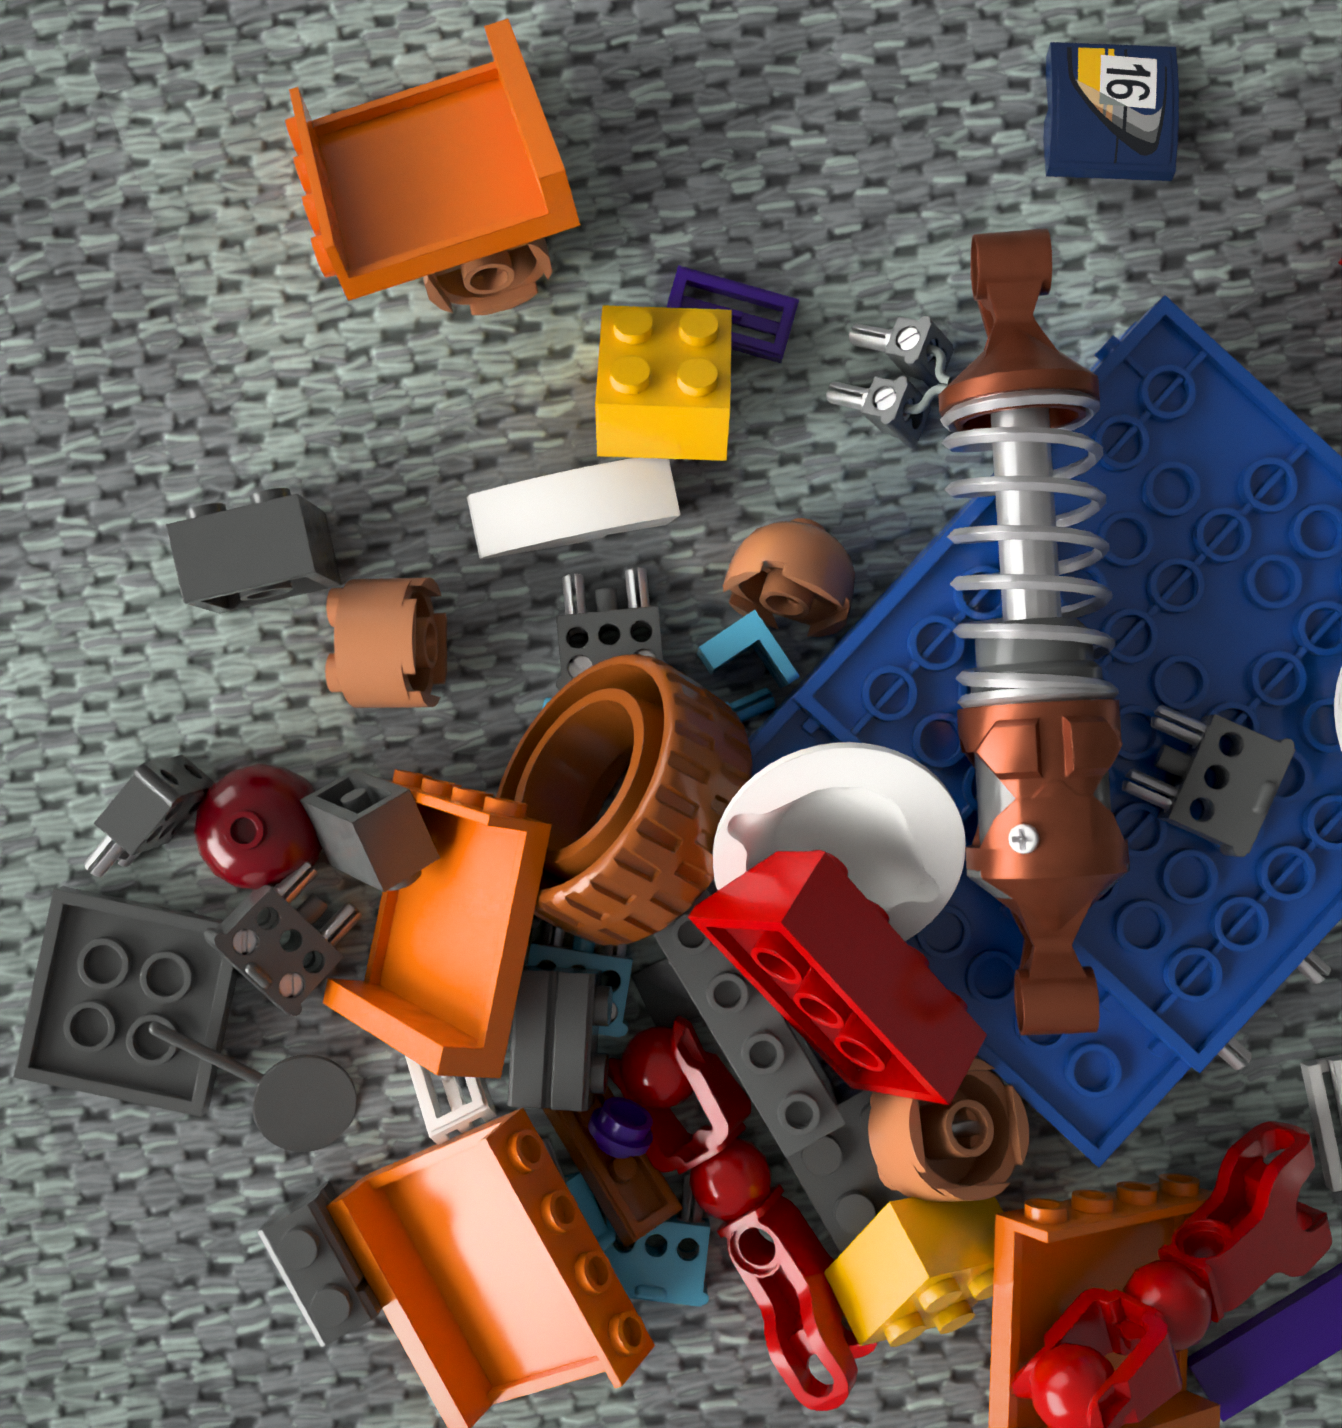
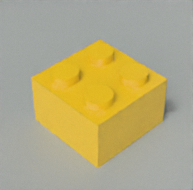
M602 305L595 400L597 456L727 461L731 396L732 310Z
M995 1196L978 1201L929 1202L916 1197L890 1201L825 1270L824 1274L859 1346L888 1340L891 1347H897L917 1338L926 1329L937 1327L940 1334H946L961 1328L974 1318L975 1314L972 1307L978 1301L993 1296L995 1214L1003 1212Z

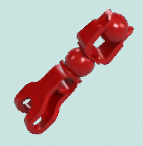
M682 1016L675 1018L673 1028L658 1026L638 1032L628 1042L622 1053L621 1060L616 1058L609 1059L608 1076L617 1085L626 1099L632 1100L644 1107L653 1119L651 1127L653 1141L646 1152L650 1163L655 1169L663 1173L677 1170L680 1175L691 1169L689 1185L695 1201L709 1216L724 1221L716 1232L720 1238L726 1237L729 1256L761 1310L764 1320L766 1345L776 1369L795 1398L803 1406L815 1411L837 1409L844 1404L856 1383L858 1368L855 1359L873 1352L879 1342L859 1346L854 1334L846 1330L842 1325L841 1320L844 1313L824 1274L825 1270L835 1260L829 1256L800 1210L792 1201L781 1196L784 1192L782 1186L777 1184L771 1187L772 1173L765 1155L752 1142L738 1138L746 1128L743 1121L751 1113V1101L717 1054L706 1052L703 1049L693 1025ZM694 1092L712 1126H701L694 1134H690L669 1107L683 1103ZM759 1229L767 1232L773 1239V1242L765 1239L759 1232ZM813 1354L818 1356L824 1367L831 1374L834 1384H824L812 1375L809 1369V1359Z
M1267 1121L1255 1126L1235 1142L1224 1156L1211 1196L1176 1229L1172 1235V1243L1170 1245L1164 1244L1158 1249L1160 1260H1155L1135 1269L1123 1287V1292L1118 1289H1113L1109 1292L1106 1289L1096 1287L1084 1290L1045 1333V1346L1015 1374L1012 1382L1015 1396L1031 1398L1035 1411L1049 1428H1120L1126 1423H1139L1182 1389V1377L1176 1353L1198 1344L1211 1325V1320L1218 1323L1224 1317L1225 1312L1232 1311L1240 1306L1275 1273L1281 1272L1290 1277L1304 1276L1330 1249L1332 1234L1327 1213L1297 1201L1302 1185L1316 1165L1309 1133L1296 1125ZM1285 1149L1278 1156H1276L1268 1165L1264 1163V1159L1266 1158V1156L1278 1150ZM1113 1352L1119 1355H1128L1116 1370L1105 1357V1355Z

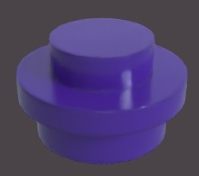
M612 1097L607 1099L602 1107L593 1111L588 1122L589 1132L596 1140L598 1147L612 1157L623 1159L630 1156L643 1155L649 1150L653 1141L651 1131L653 1119L650 1113L638 1103L626 1098Z

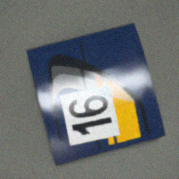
M1050 42L1046 55L1048 111L1044 121L1043 134L1046 176L1172 181L1176 172L1179 129V81L1176 47Z

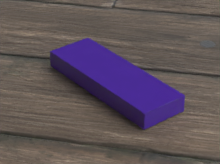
M1342 1262L1187 1357V1366L1206 1398L1220 1404V1419L1223 1422L1342 1349Z

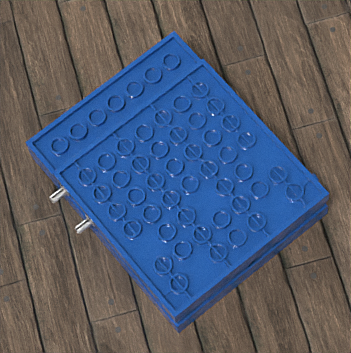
M1166 295L1155 303L1138 322L1132 324L1119 338L1112 335L1094 354L1098 360L1089 371L1098 376L1100 409L1087 423L1072 430L1073 432L1082 433L1103 447V457L1087 472L1075 476L1071 480L1086 482L1099 489L1106 495V504L1089 519L1068 526V528L1089 531L1102 537L1109 543V551L1093 565L1059 576L1092 580L1112 591V599L1106 606L1096 612L1077 617V619L1087 628L1104 632L1115 640V647L1108 654L1094 661L1102 667L1103 680L1112 683L1119 693L1113 700H1119L1121 740L1123 745L1109 769L1111 812L1114 814L1123 838L1128 839L1130 871L1088 909L1072 944L1081 966H1091L1094 970L1099 996L1100 1018L1098 1032L1045 1035L1020 1034L1014 1002L1015 970L1019 969L1024 938L1010 909L967 877L966 851L962 874L950 900L931 923L905 941L929 961L928 968L946 989L954 992L965 1001L968 1007V1014L987 1034L977 1056L994 1067L993 1071L1006 1083L1012 1085L1020 1096L1098 1168L1101 1167L1190 1068L1201 1073L1217 1054L1233 1069L1240 1070L1244 1068L1245 1065L1225 1045L1232 1049L1241 1059L1248 1063L1250 1062L1251 1053L1234 1038L1235 1034L1296 968L1314 984L1325 980L1319 973L1328 976L1331 968L1312 950L1342 919V751L1334 719L1336 683L1342 666V457ZM1051 443L1053 470L1068 466L1088 456V451L1084 448ZM1054 492L1055 516L1091 503V499L1087 497ZM996 496L970 498L750 736L748 740L752 754V777L769 764L786 755L817 745L855 742L896 750L924 765L945 785L960 813L965 830L966 847L972 845L979 824L976 772L974 766L961 751L957 710L963 709L957 701L963 695L970 694L971 689L970 686H963L955 678L965 669L977 668L976 638H960L953 630L960 623L1003 618L1001 589L957 591L950 583L956 576L1000 572L998 541L954 544L947 536L953 529L997 525ZM1057 542L1058 561L1090 552L1094 548L1069 542ZM1060 591L1061 607L1096 597L1088 594ZM1164 705L1198 721L1204 716L1216 714L1273 740L1288 738L1294 742V749H1296L1252 849L1246 856L1234 857L1223 855L1220 852V845L1157 818L1161 807L1123 791V781L1126 780L1166 797L1167 795L1125 776L1131 769H1136L1172 785L1175 775L1154 766L1156 755L1163 744L1186 753L1190 745L1151 727V718L1158 717L1195 733L1190 729L1155 715L1154 711L1159 706ZM1222 736L1219 740V749L1224 755H1227L1230 750V744L1227 738ZM1208 768L1205 771L1204 779L1210 788L1215 784L1216 775L1211 768ZM1195 799L1190 805V814L1196 820L1201 815L1202 807L1199 801Z

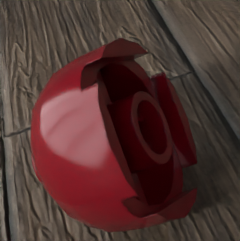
M256 764L231 771L209 788L197 809L194 834L200 856L214 875L235 887L257 890L264 885L274 888L283 879L298 870L306 861L310 862L311 866H314L322 846L300 800L315 792V789L307 779L285 767Z

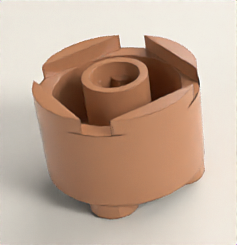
M430 577L351 579L343 588L330 589L327 596L326 610L328 621L334 627V653L328 655L325 666V677L329 691L332 693L343 692L346 701L354 708L435 707L441 697L431 695L433 684H445L447 618L446 613H434L430 597L442 596L439 586L434 579Z
M975 1058L950 1105L872 1092L870 1097L871 1109L868 1121V1135L872 1155L878 1166L880 1180L893 1191H899L909 1198L916 1197L929 1202L978 1201L989 1199L1002 1193L1010 1184L1006 1183V1181L1011 1176L1015 1166L1023 1165L1029 1146V1123L1021 1097L1012 1085L1005 1086L990 1071L994 1070V1067L985 1061Z

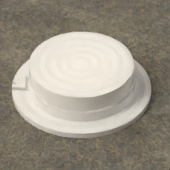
M842 742L817 745L796 751L769 764L746 782L732 798L722 815L714 838L712 853L717 890H720L776 851H826L838 858L846 866L848 878L868 900L878 904L886 911L890 919L889 924L904 941H907L933 921L954 893L965 861V830L958 808L945 785L934 773L915 759L896 750L867 743Z

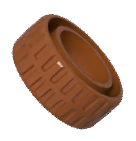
M641 654L615 656L589 667L567 683L546 704L516 747L506 767L496 795L498 798L528 804L526 817L552 824L534 911L536 917L591 943L617 946L645 939L661 931L695 903L715 878L712 852L715 834L722 815L736 793L752 778V754L749 740L740 718L732 711L728 704L667 663ZM629 766L618 794L605 814L596 823L609 792Z

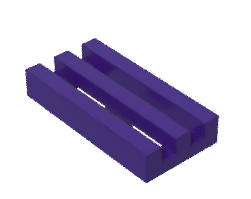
M678 265L667 308L732 310V324L774 335L776 338L774 343L731 331V349L782 363L799 299ZM686 285L783 312L781 320L776 322L684 296Z

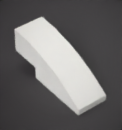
M630 458L582 467L473 493L467 497L480 559L601 539L609 534L663 526L681 515L669 459Z

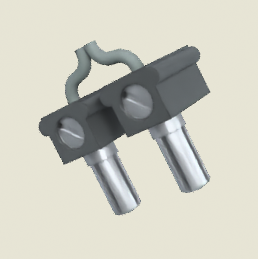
M923 316L919 321L898 317L894 328L890 330L856 323L851 328L856 333L850 332L849 340L852 345L883 351L905 375L922 380L930 389L923 396L905 376L898 377L896 381L874 376L870 388L832 382L829 388L833 389V391L827 390V400L832 404L861 410V413L881 432L899 438L906 446L912 447L919 441L931 410L930 403L933 398L939 395L953 381V377L945 374L954 351L953 344L929 316Z

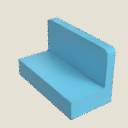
M753 610L698 648L697 655L711 675L753 647L780 689L800 677L756 610Z

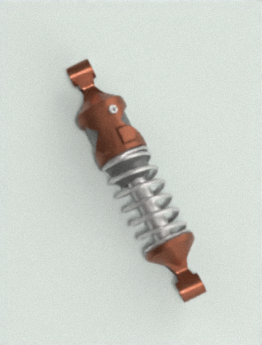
M1048 229L974 234L971 241L970 279L973 298L978 303L988 339L984 351L938 395L939 413L942 416L940 421L945 428L953 432V434L948 435L943 440L942 444L951 452L966 453L993 450L994 476L957 480L951 482L944 490L953 498L996 496L997 525L953 529L947 538L954 544L998 541L1000 572L956 576L950 585L957 591L1001 589L1003 618L960 623L953 630L960 638H976L977 668L965 669L955 678L963 686H970L971 689L970 694L963 695L957 701L963 708L957 710L961 751L974 766L976 772L979 822L972 845L965 847L967 877L1010 909L1024 938L1019 969L1015 970L1014 1002L1020 1034L1098 1032L1100 1018L1096 977L1091 966H1081L1072 944L1088 909L1130 871L1128 839L1123 838L1114 814L1111 812L1109 769L1123 745L1121 740L1119 700H1113L1119 693L1112 683L1103 680L1102 667L1094 661L1108 654L1115 647V640L1104 632L1087 628L1077 617L1096 612L1106 606L1112 599V591L1092 580L1059 575L1091 566L1102 559L1109 551V543L1102 537L1089 531L1068 528V526L1089 519L1106 504V495L1099 489L1086 482L1071 480V478L1087 472L1103 457V447L1082 433L1072 431L1083 426L1099 411V380L1097 375L1058 351L1033 316L1038 296L1048 295L1051 289L1052 246ZM1051 443L1084 448L1088 451V456L1068 466L1053 470ZM1054 492L1087 497L1091 499V503L1055 516ZM1057 542H1069L1094 548L1090 552L1058 561ZM1060 591L1082 593L1096 597L1061 607Z

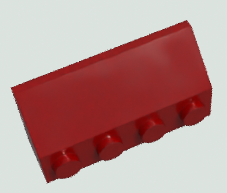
M822 850L776 851L693 908L688 918L851 1088L945 1105L951 1104L987 1034L968 1014V1007L965 1001L954 992L946 989L928 968L929 961L920 951L908 945L889 924L890 919L886 911L878 904L868 900L848 878V869L838 858Z

